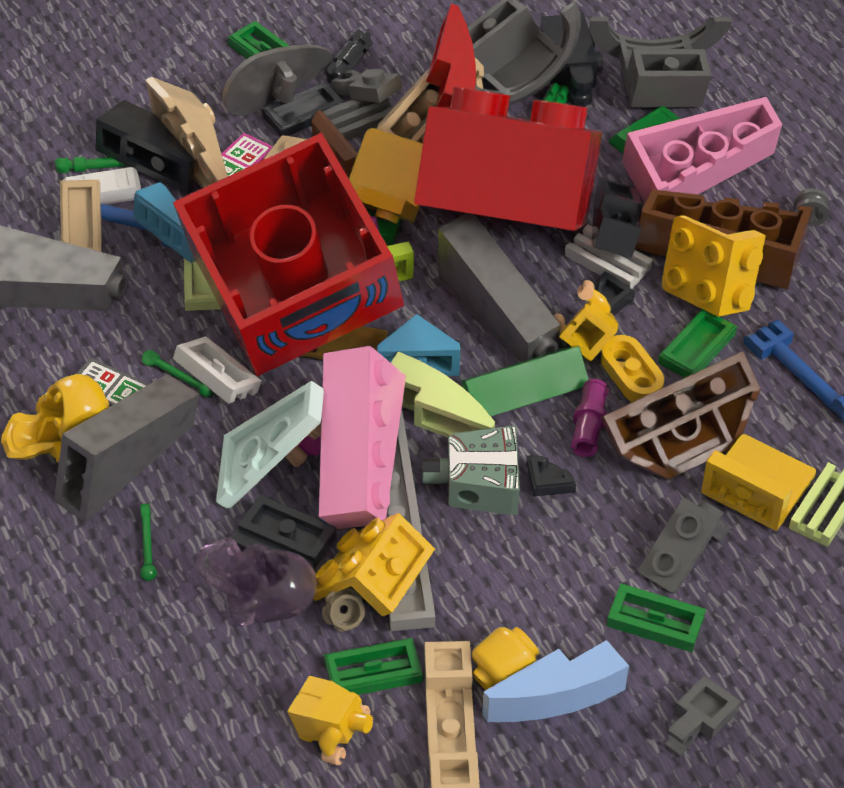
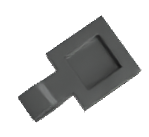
M703 676L676 703L674 714L679 719L669 728L668 734L672 737L665 743L664 747L680 758L692 745L700 732L712 740L738 713L741 701L706 676Z

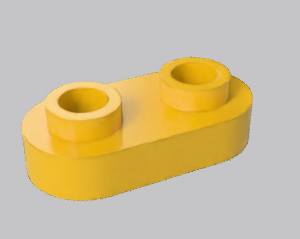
M616 335L603 346L601 364L629 401L634 402L663 388L664 375L636 339L626 335ZM616 359H624V360H626V361H625V362H620V361H617Z

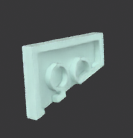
M310 381L224 435L216 498L218 504L226 509L235 505L321 423L324 394L322 387Z

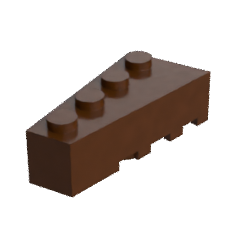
M652 189L641 212V231L635 249L646 251L656 256L666 257L673 220L675 217L683 215L727 235L755 230L766 235L762 251L763 258L759 265L756 281L768 286H776L788 290L805 243L813 207L799 206L796 212L779 210V203L763 202L762 208L741 206L739 199L724 197V200H719L715 203L705 202L703 195Z

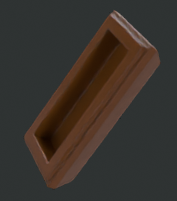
M319 110L311 121L312 137L322 132L349 179L358 152L329 118Z

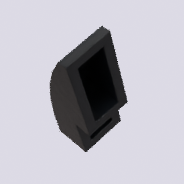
M599 177L592 223L594 248L632 258L641 231L638 217L643 205L635 187Z

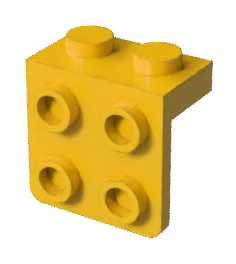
M370 128L364 135L349 181L364 207L376 210L375 217L397 224L399 218L414 223L420 205L414 204L423 144Z
M685 215L675 217L662 276V288L666 292L718 317L750 310L755 296V284L759 265L763 258L762 251L766 235L755 230L727 235Z

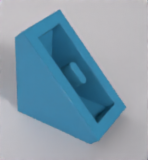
M418 314L377 345V352L390 363L397 352H401L424 362L446 376H459L460 343Z

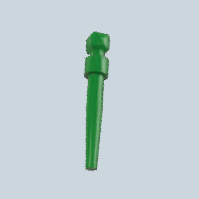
M73 157L74 160H69L68 158H56L55 170L57 173H68L69 170L86 172V169L127 166L113 158L85 159V157Z

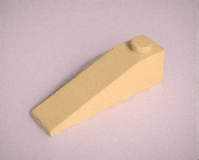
M154 77L146 79L152 113L160 119L194 158L193 179L201 188H204L228 177L213 126L216 122L215 116L207 103L202 104L190 91Z

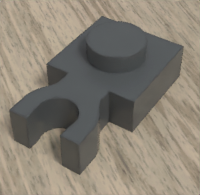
M379 68L366 70L362 74L355 70H347L344 72L345 79L335 78L331 81L333 90L337 95H350L351 99L375 103L382 102L402 88L400 74L386 73Z

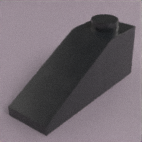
M123 100L96 119L95 151L129 167H133L186 194L192 191L194 158L154 113Z

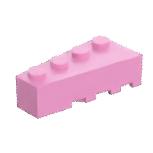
M767 97L630 132L627 134L622 163L644 205L652 189L700 194L774 154L782 123Z
M371 346L324 353L323 356L324 394L321 423L319 517L335 526L336 529L367 526L375 518L383 520L386 518L387 508L390 504V487L406 375Z

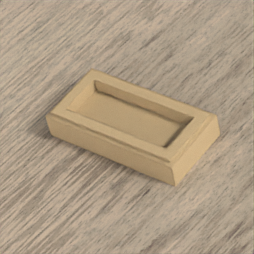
M100 180L60 181L61 242L102 252Z

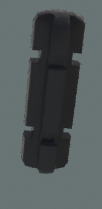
M355 31L349 41L346 42L334 57L333 61L326 67L324 74L327 76L326 81L331 84V81L335 78L345 79L344 72L353 70L369 50L373 41L370 39L371 34L368 31Z

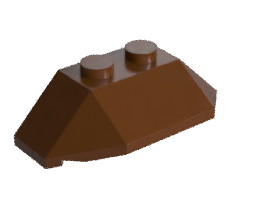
M742 351L604 415L601 419L619 457L661 479L669 480L706 462L714 450L720 453L730 450L743 434L753 403L757 400L761 388Z

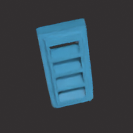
M160 182L137 190L134 194L133 215L137 222L190 263L195 262L196 260L190 250L173 205L176 199L165 185Z

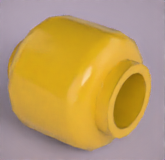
M498 627L473 649L472 660L477 668L472 672V676L486 691L536 662V657L540 652L533 641L518 627L512 630L506 627Z

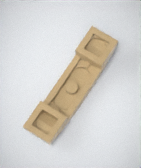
M470 641L424 642L430 787L480 788L478 755L475 744Z

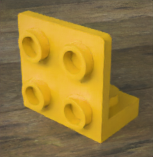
M742 434L727 455L714 450L708 458L701 493L777 531L815 478L816 469L746 434Z
M396 513L383 520L375 518L365 528L358 531L353 528L339 540L336 546L339 552L334 559L327 561L317 571L314 577L317 583L310 591L309 596L317 601L326 597L331 591L336 593L352 586L383 617L394 611L435 548L400 513Z

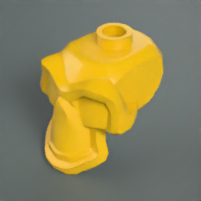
M74 374L66 376L51 385L47 393L39 397L35 408L36 415L13 414L1 438V443L7 457L15 460H28L41 454L50 453L56 459V462L59 463L62 434L110 407L100 384L88 375Z

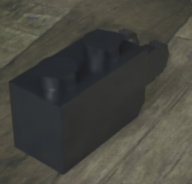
M580 13L581 28L578 42L571 57L561 71L550 81V85L553 83H557L560 86L565 85L569 90L570 102L575 106L586 107L592 103L591 88H594L596 85V76L598 73H602V56L600 51L595 52V42L587 26L584 13ZM542 16L540 30L558 45L563 27L562 16Z

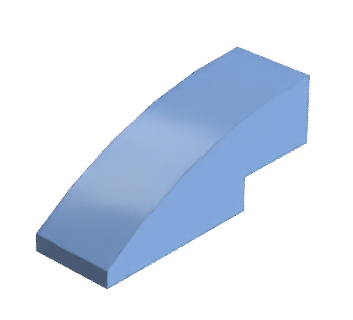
M607 640L571 661L567 659L560 649H557L484 691L482 716L487 722H519L546 719L581 710L626 689L629 665Z

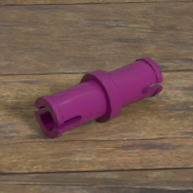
M589 379L583 383L580 405L575 408L573 422L576 426L570 447L571 449L574 448L573 452L581 457H591L597 453L599 433L605 427L601 417L607 415L604 407L609 388H605L607 384L599 379Z

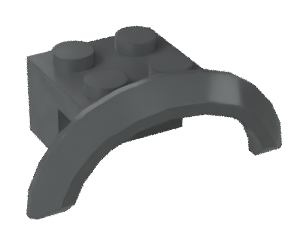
M501 0L468 26V30L473 43L474 55L484 66V77L482 80L495 91L482 89L477 85L475 90L511 95L509 106L524 101L547 85L564 67L578 42L581 15L576 1L574 0L560 11L563 27L558 45L539 30L527 7L518 0Z
M608 17L590 18L589 30L593 41L601 50L620 60L630 107L703 106L712 77L705 50L717 43L728 32L733 22L731 18L709 17L701 26L687 34L654 40L622 35L608 24Z

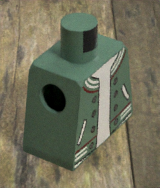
M516 426L451 434L448 437L447 458H423V484H448V505L450 507L518 515L520 488Z

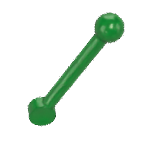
M153 350L144 352L142 361L146 366H157L198 389L202 397H209L213 394V391L201 381L161 360L157 352Z
M145 503L141 504L144 566L141 567L140 576L145 581H152L157 576V569L152 564L150 504Z

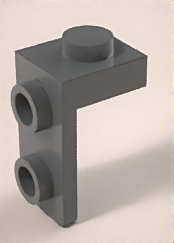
M683 497L639 567V573L669 592L677 593L711 537L721 543L729 532L730 528L721 520L724 513L702 499L696 505Z

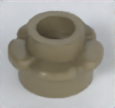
M347 588L336 593L331 591L326 596V606L322 608V617L328 625L332 624L335 630L343 632L357 627L362 622L365 615V606L362 602V596L356 590ZM342 605L347 606V610L344 613L340 612Z

